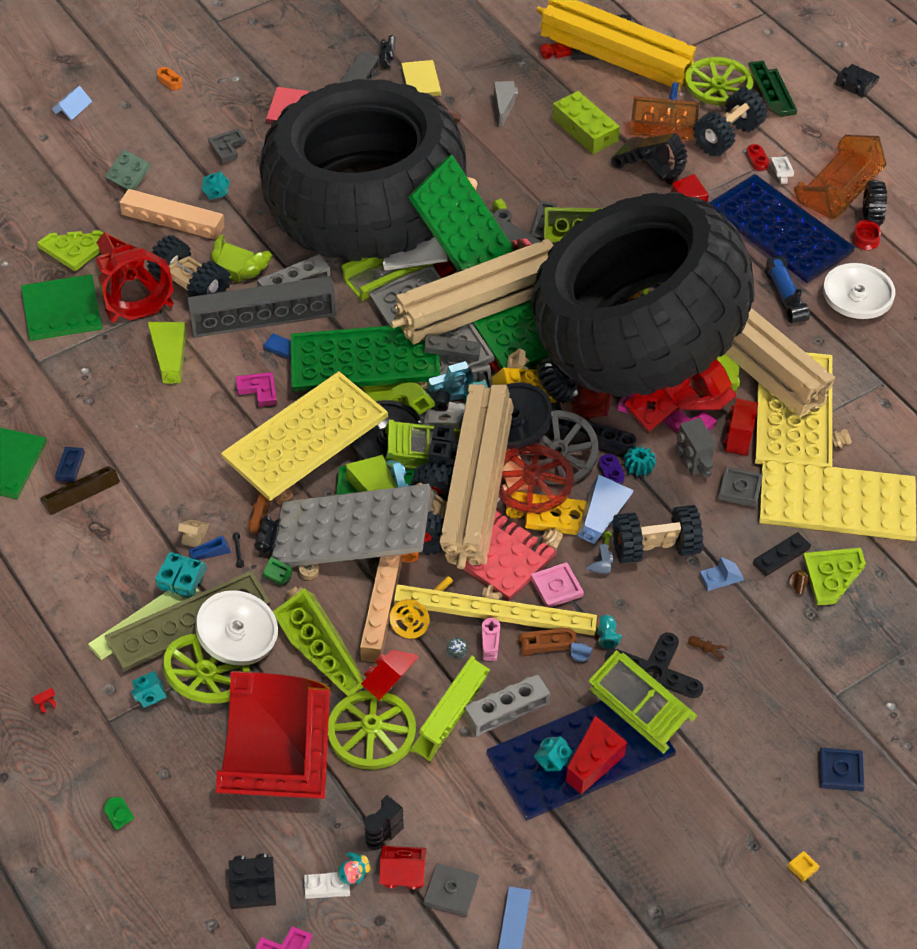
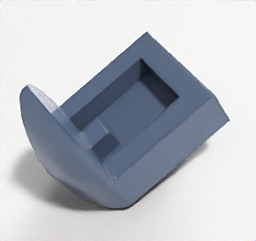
M600 544L598 552L599 561L588 565L586 569L596 574H610L613 555L612 552H609L607 544Z

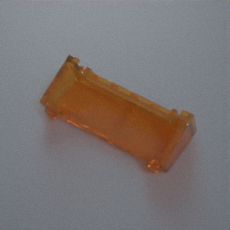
M844 135L838 142L837 148L839 153L808 186L803 182H799L794 187L797 202L830 219H837L865 189L866 183L872 181L887 165L880 136Z

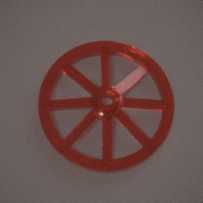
M529 445L506 452L504 466L511 460L523 470L502 472V478L522 477L506 491H504L500 484L498 497L503 503L521 512L540 513L552 510L566 501L573 489L574 473L571 464L561 453L542 445ZM534 454L532 464L529 465L518 458V456ZM540 455L555 460L542 466L538 465ZM561 466L567 478L545 472ZM543 479L563 484L565 487L558 496H555ZM525 483L528 485L526 503L511 497ZM539 485L549 498V501L532 503L534 486Z

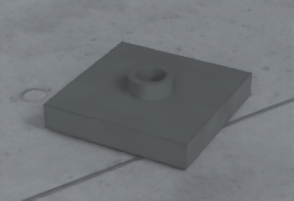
M726 466L718 499L756 507L763 474Z
M436 863L424 899V905L467 917L479 874Z

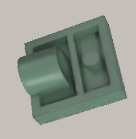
M123 149L105 178L125 190H136L150 169L151 164Z

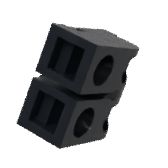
M435 423L429 450V462L431 465L434 462H438L440 466L445 464L446 468L451 467L454 469L455 458L452 457L453 455L456 456L458 442H455V437H453L454 426Z

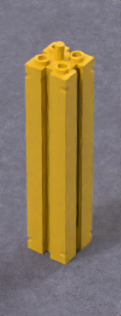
M549 0L546 8L538 6L536 12L541 14L542 17L540 23L541 36L549 37L551 40L578 49L669 87L672 86V82L679 83V91L685 82L688 68L694 63L695 46L687 45L685 42L581 1Z

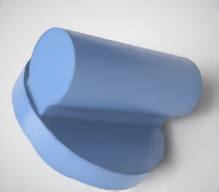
M572 643L571 656L575 661L585 662L590 659L592 647L582 643Z

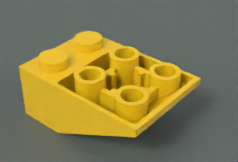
M502 368L492 377L493 385H506L517 382L535 385L547 394L551 403H556V400L551 395H548L543 385L540 384L541 381L538 379L537 370Z

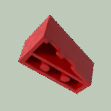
M736 398L735 405H731L729 416L733 417L728 419L726 430L730 431L729 433L725 432L723 442L727 444L725 452L748 456L759 402Z
M595 716L567 768L566 782L580 794H583L625 756L627 741Z

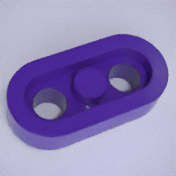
M611 454L601 456L599 459V469L603 477L623 485L625 474L618 459Z

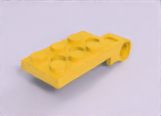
M514 491L506 496V515L514 519L525 515V528L546 531L556 528L558 532L577 535L587 501ZM531 510H538L540 514H535ZM551 512H556L559 514V516L555 517L551 514ZM570 515H576L578 519H572Z

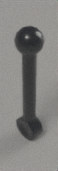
M235 532L232 537L236 544L238 558L236 565L238 568H243L244 561L241 558L239 544L240 534Z

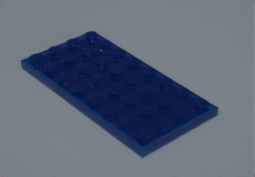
M756 174L709 202L736 227L739 233L772 258L784 256L788 264L787 269L806 283L855 250L854 245Z
M635 687L613 696L628 708V702ZM601 700L486 750V754L524 819L528 821L676 755V750L668 740L666 744L669 749L663 754ZM650 710L644 715H636L646 724L654 718ZM597 716L627 741L626 752L622 759L583 794H580L566 782L567 768L594 717ZM548 737L563 738L573 751L568 758L567 764L560 771H545L534 757L540 748L541 742Z

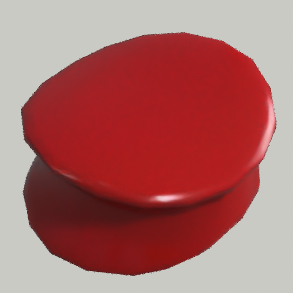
M859 221L855 226L852 239L860 249H875L880 243L881 229L873 221Z

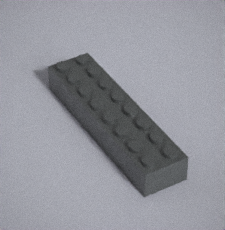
M331 276L187 297L193 338L336 316L335 290Z

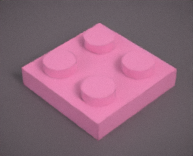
M567 562L531 574V581L546 607L551 608L584 596V591Z

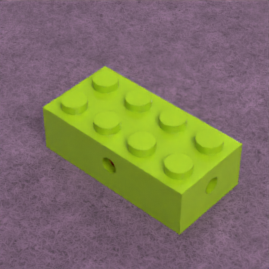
M579 91L553 103L552 119L592 154L618 142L620 126Z

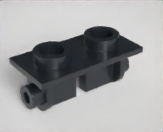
M268 515L261 518L260 532H258L255 542L256 549L260 551V557L274 551L281 522L280 518L276 521H273Z

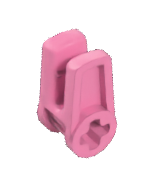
M488 618L482 623V655L485 661H496L500 638V623L494 618Z

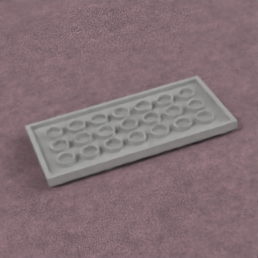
M430 265L368 293L386 324L391 326L390 322L395 320L396 295L405 294L409 290L439 280L441 277L435 268ZM472 323L437 335L481 342L479 361L439 355L440 375L446 374L448 366L464 361L468 365L467 372H470L472 367L486 365L495 361L493 353Z
M429 484L285 501L282 503L281 522L272 558L293 567L422 552L431 487Z

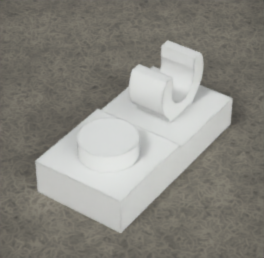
M771 157L770 164L778 180H780V184H787L788 177H794V170L788 157Z
M337 872L304 875L305 899L350 896V885L342 883L338 878Z

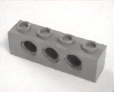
M319 254L257 280V285L259 287L330 276V267Z
M539 675L527 677L522 682L508 685L497 693H490L481 700L470 702L465 706L464 718L477 737L549 705L550 692Z

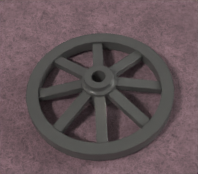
M557 410L553 411L552 419L554 441L552 442L545 435L540 438L549 449H525L523 447L518 448V451L529 476L548 486L563 487L579 482L593 469L598 457V439L594 429L584 418L572 412ZM558 419L576 423L564 440H560ZM581 427L586 431L591 441L567 446ZM592 448L590 458L586 464L568 454ZM526 455H550L536 470L530 465ZM556 460L559 478L542 475L541 473ZM563 460H567L581 470L571 476L564 477Z

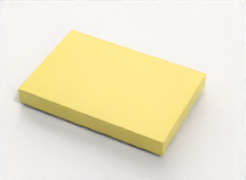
M433 60L402 63L405 84L416 87L420 93L424 92L432 96H441V89Z

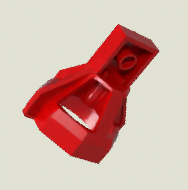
M104 232L96 242L102 255L97 257L95 261L101 271L98 279L103 303L106 307L105 311L109 320L115 323L119 316L130 321L156 314L164 304L172 307L174 302L171 295L174 290L170 267L166 260ZM144 260L152 261L159 265L161 272L159 283L144 267ZM138 278L151 292L150 295L138 301H121V287L126 280L132 281ZM108 281H109V293H108L107 290H106Z
M716 359L705 371L693 375L675 387L670 388L669 386L648 395L635 394L624 403V407L644 431L649 434L675 411L721 410L736 397V393L731 388L732 383L722 364ZM647 403L653 404L655 410H652V409H649V410H648V409H647V406H648Z

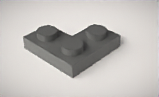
M237 128L208 138V143L223 164L238 158L237 152L233 147L245 144L246 138Z

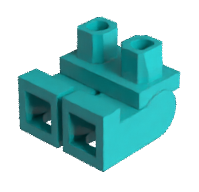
M170 552L155 578L157 588L173 594L176 591L177 595L186 598L195 596V590L197 585L201 583L207 565L203 561Z

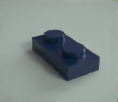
M65 447L55 474L56 481H76L85 455L84 448Z

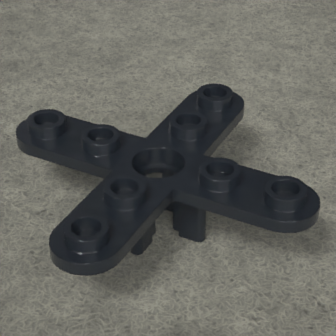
M667 632L660 635L649 660L619 649H611L605 654L606 662L616 650L620 654L624 653L645 672H653V678L664 688L689 698H698L703 693L704 687L699 680L668 668L679 645V639L673 633ZM619 661L613 667L614 669L637 677L636 682L638 683L628 702V709L633 712L652 688ZM657 692L648 699L635 715H644L648 712Z

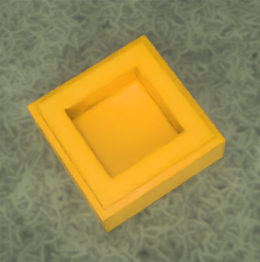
M805 851L790 861L787 866L802 882L819 869V865Z

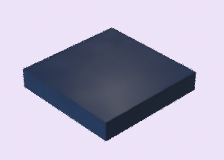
M820 747V788L864 791L863 751Z

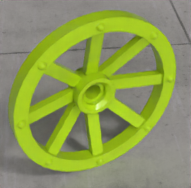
M704 58L693 63L686 72L685 85L690 94L698 100L712 105L725 106L728 99L725 91L735 93L740 89L730 87L732 85L746 81L748 90L753 88L751 72L741 63L728 58ZM715 65L727 66L728 69L723 76H718ZM710 66L712 79L698 69ZM734 69L743 75L742 77L727 81ZM695 74L707 83L693 82L691 77ZM697 88H706L710 90H708L705 93H702ZM720 94L721 97H713L711 95Z
M196 633L182 636L168 646L162 662L163 673L167 682L179 694L197 702L216 704L230 701V690L220 692L213 681L230 685L229 677L218 674L240 668L241 671L250 672L249 665L224 664L216 667L217 659L211 657L210 660H204ZM192 644L197 664L178 650ZM172 656L191 670L172 669ZM176 676L193 677L196 679L188 687ZM200 684H206L212 693L200 692L196 689Z
M368 690L356 692L352 696H347L340 701L329 717L328 740L334 753L345 763L367 770L386 768L402 760L411 750L416 737L415 717L409 706L402 699L387 692L380 701L389 703L394 708L379 716L376 715L378 699ZM371 700L369 715H365L353 705L361 701ZM345 710H348L361 720L358 722L336 724L340 715ZM401 712L407 720L408 727L384 723V721ZM360 729L343 747L336 738L335 731ZM382 730L406 734L407 738L404 744L397 749ZM364 736L367 737L366 759L348 753ZM378 737L392 754L384 758L373 759L374 738Z

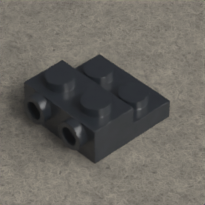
M851 64L848 68L844 67L837 75L835 85L863 98L879 82L880 76Z
M262 853L251 859L240 855L234 857L233 860H228L231 909L276 905L273 857Z

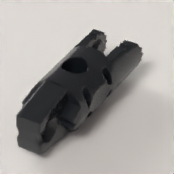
M394 35L389 36L388 41L385 39L381 41L380 62L385 69L391 67L394 59L396 42Z

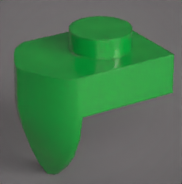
M270 557L262 577L276 584L285 585L292 578V567Z
M109 797L102 805V811L114 830H118L135 818L121 797Z

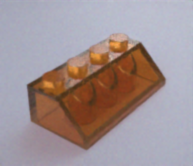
M634 96L630 135L656 137L677 133L682 140L695 141L693 125L698 121L700 102Z

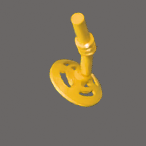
M447 576L433 590L444 591L453 582L452 578ZM401 600L394 605L390 612V624L393 630L401 637L408 639L418 638L429 627V613L424 605L416 600ZM407 604V606L404 607V608L400 611V613H396L397 610L399 609V607H401L402 605ZM409 609V611L404 615L403 612ZM397 620H401L407 627L406 631L400 628ZM418 620V621H419L418 624H416V625L413 626V624L415 623V621ZM421 623H424V626L419 631L414 632V629H417Z

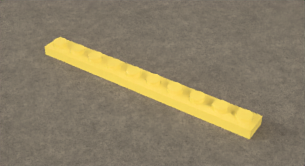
M397 585L394 605L404 599H413L423 604L429 611L481 619L494 618L501 622L547 629L569 628L575 633L593 636L596 631L597 615L404 585Z

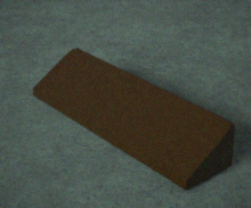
M106 466L42 496L40 500L47 511L53 515L118 484L120 480L116 470Z

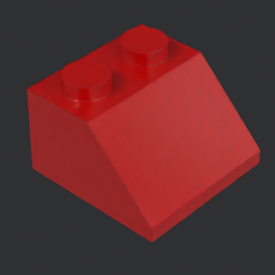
M391 650L386 656L382 653L374 662L377 666L375 668L371 666L364 673L366 678L361 685L380 701L419 657L416 654Z
M383 845L380 857L379 884L387 888H396L397 885L406 886L408 889L424 887L427 848Z

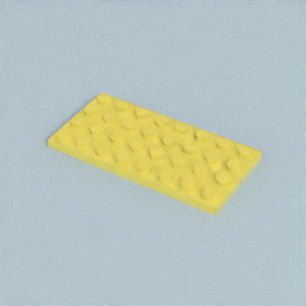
M807 353L823 366L828 373L832 374V355ZM758 382L757 402L759 403L756 419L755 464L775 461L778 464L794 463L797 466L813 465L816 468H832V388L827 390L829 395L825 405L815 410L811 408L809 413L799 417L795 414L794 410L788 408Z
M337 372L227 448L221 455L229 465L271 501L386 419L388 412L341 372Z
M775 461L762 463L761 474H763L761 482L759 523L915 541V476L837 467L816 468L813 465L797 466L794 463L778 464Z

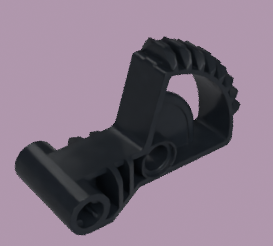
M677 133L646 139L641 137L629 138L612 156L611 162L613 166L621 169L627 163L633 164L646 161L661 180L670 183L681 175L686 167L688 156L685 149L686 144L682 143ZM668 145L670 146L674 156V169H671L667 165V162L670 158V150Z

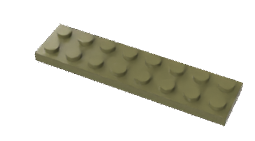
M252 570L105 635V640L122 671L124 672L164 654L168 646L176 639L196 633L195 623L201 606L208 598L217 593L242 591L258 597L270 606V600Z

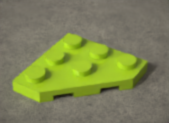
M95 230L92 233L82 234V231L67 232V235L49 233L38 241L37 245L39 249L73 271H76L100 253L96 242L103 232Z
M861 548L803 553L802 558L816 606L836 604L863 571L866 562Z

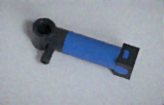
M785 257L767 259L766 275L769 280H773L786 308L789 323L808 321L810 318L809 307L806 303L802 302V290L796 289L788 273V264Z

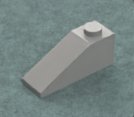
M514 81L494 82V99L499 127L504 125L515 105V97H518V88L515 87Z

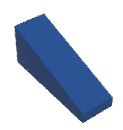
M222 535L190 549L189 552L191 558L202 560L231 553L229 543Z

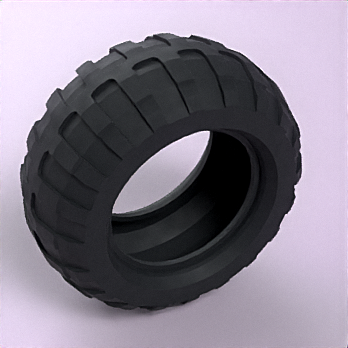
M355 79L338 84L333 83L319 90L311 91L301 96L300 100L296 103H292L284 108L281 115L272 123L266 133L259 170L264 200L277 225L283 232H286L289 237L293 238L303 248L317 250L322 256L361 261L362 258L383 259L401 251L408 252L415 249L417 244L422 241L434 238L435 236L408 197L447 156L453 155L466 176L467 162L465 145L453 116L432 95L424 92L420 93L414 86L403 83L398 84L389 80ZM361 165H389L388 167L368 172H338Z
M655 192L616 201L612 205L591 213L589 217L570 228L566 235L553 245L548 252L547 260L538 268L533 295L531 296V305L538 337L554 364L569 378L574 379L588 390L625 397L638 393L640 395H648L669 386L670 388L683 383L682 381L697 373L700 374L709 368L714 360L719 356H723L732 347L734 337H737L744 330L755 298L752 261L736 227L722 213H719L713 205L697 197L685 196L683 193L678 192L666 194ZM663 283L653 291L649 292L648 294L640 298H637L633 301L622 304L624 301H626L628 298L635 295L636 293L651 286Z

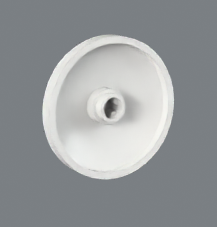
M848 263L840 265L828 273L823 285V294L827 303L837 312L851 318L871 319L883 315L891 308L895 297V287L891 279L881 270L866 264Z
M224 591L208 598L201 606L195 623L197 638L205 651L215 659L231 665H249L262 660L272 650L278 635L277 621L268 605L258 597L242 591Z

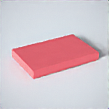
M277 87L266 117V123L272 124L278 119L284 108L299 101L300 97L309 93V91Z

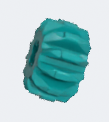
M635 445L633 449L629 448L625 454L624 467L626 470H629V474L635 473L636 477L639 475L645 477L647 474H651L656 466L655 453L651 452L650 448L644 449V446L638 448Z

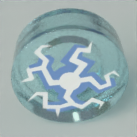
M462 638L451 639L448 642V654L456 659L463 658L468 652L467 642Z

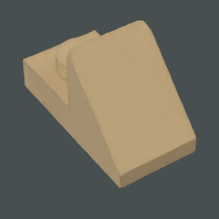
M191 519L179 523L178 531L183 532L181 544L191 547L201 545L209 528V523Z

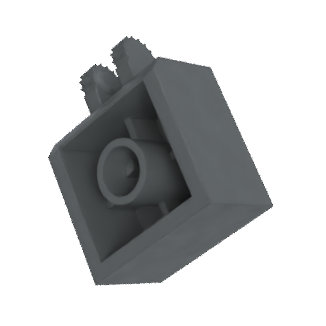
M701 418L681 423L677 433L676 453L682 457L685 468L689 469L692 475L701 473L704 477L711 476L714 465L712 458L715 440Z

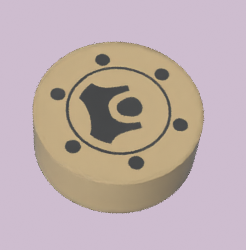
M319 565L299 566L300 576L305 580L317 578L319 575Z

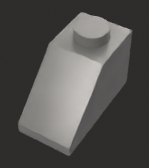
M489 364L470 368L473 382L485 380L487 386L491 388L493 381Z

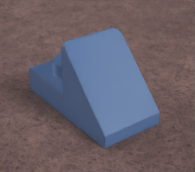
M720 557L718 566L700 571L699 574L707 591L744 580L736 563Z

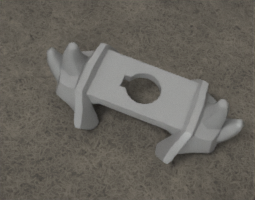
M429 409L425 414H420L419 417L424 425L431 426L436 423L456 426L455 429H461L464 410L452 412ZM442 416H448V417H449L447 420H440V419H439V418L442 417Z

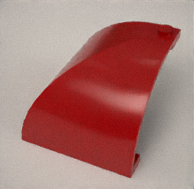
M231 671L227 739L222 770H217L216 793L325 799L330 687L322 682L297 676Z

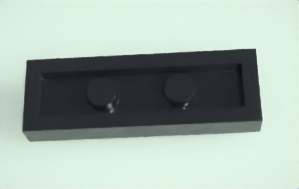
M797 532L755 558L753 564L765 576H768L810 550L811 544Z

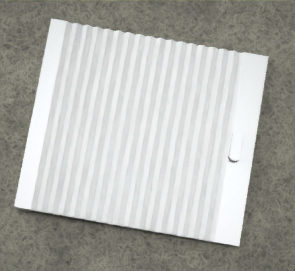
M434 237L431 240L422 241L417 244V247L411 251H401L390 255L388 258H384L383 265L386 271L448 261V258Z

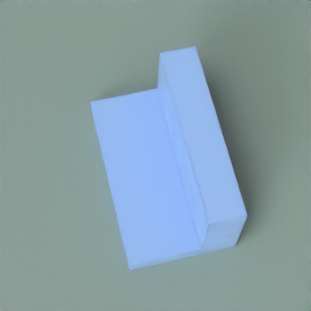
M79 86L66 95L52 110L55 114L62 110L71 121L92 100Z

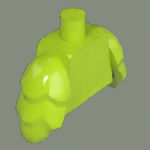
M224 234L217 237L210 252L211 262L214 261L228 270L231 280L238 283L242 282L243 279L257 277L268 266L273 256L270 251L255 254L254 252L226 243Z

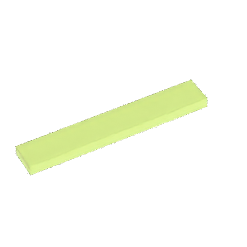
M196 588L195 591L197 595L199 594V590ZM176 591L175 594L165 592L88 644L89 648L100 660H103L112 654L105 640V635L188 598L177 595Z

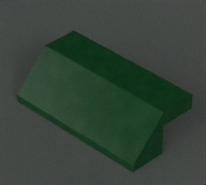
M764 60L748 62V66L767 106L780 117L797 115V108L778 69L768 70Z

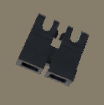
M388 795L381 800V808L375 814L368 815L364 820L365 841L369 849H381L387 838L392 840L404 828L403 807Z

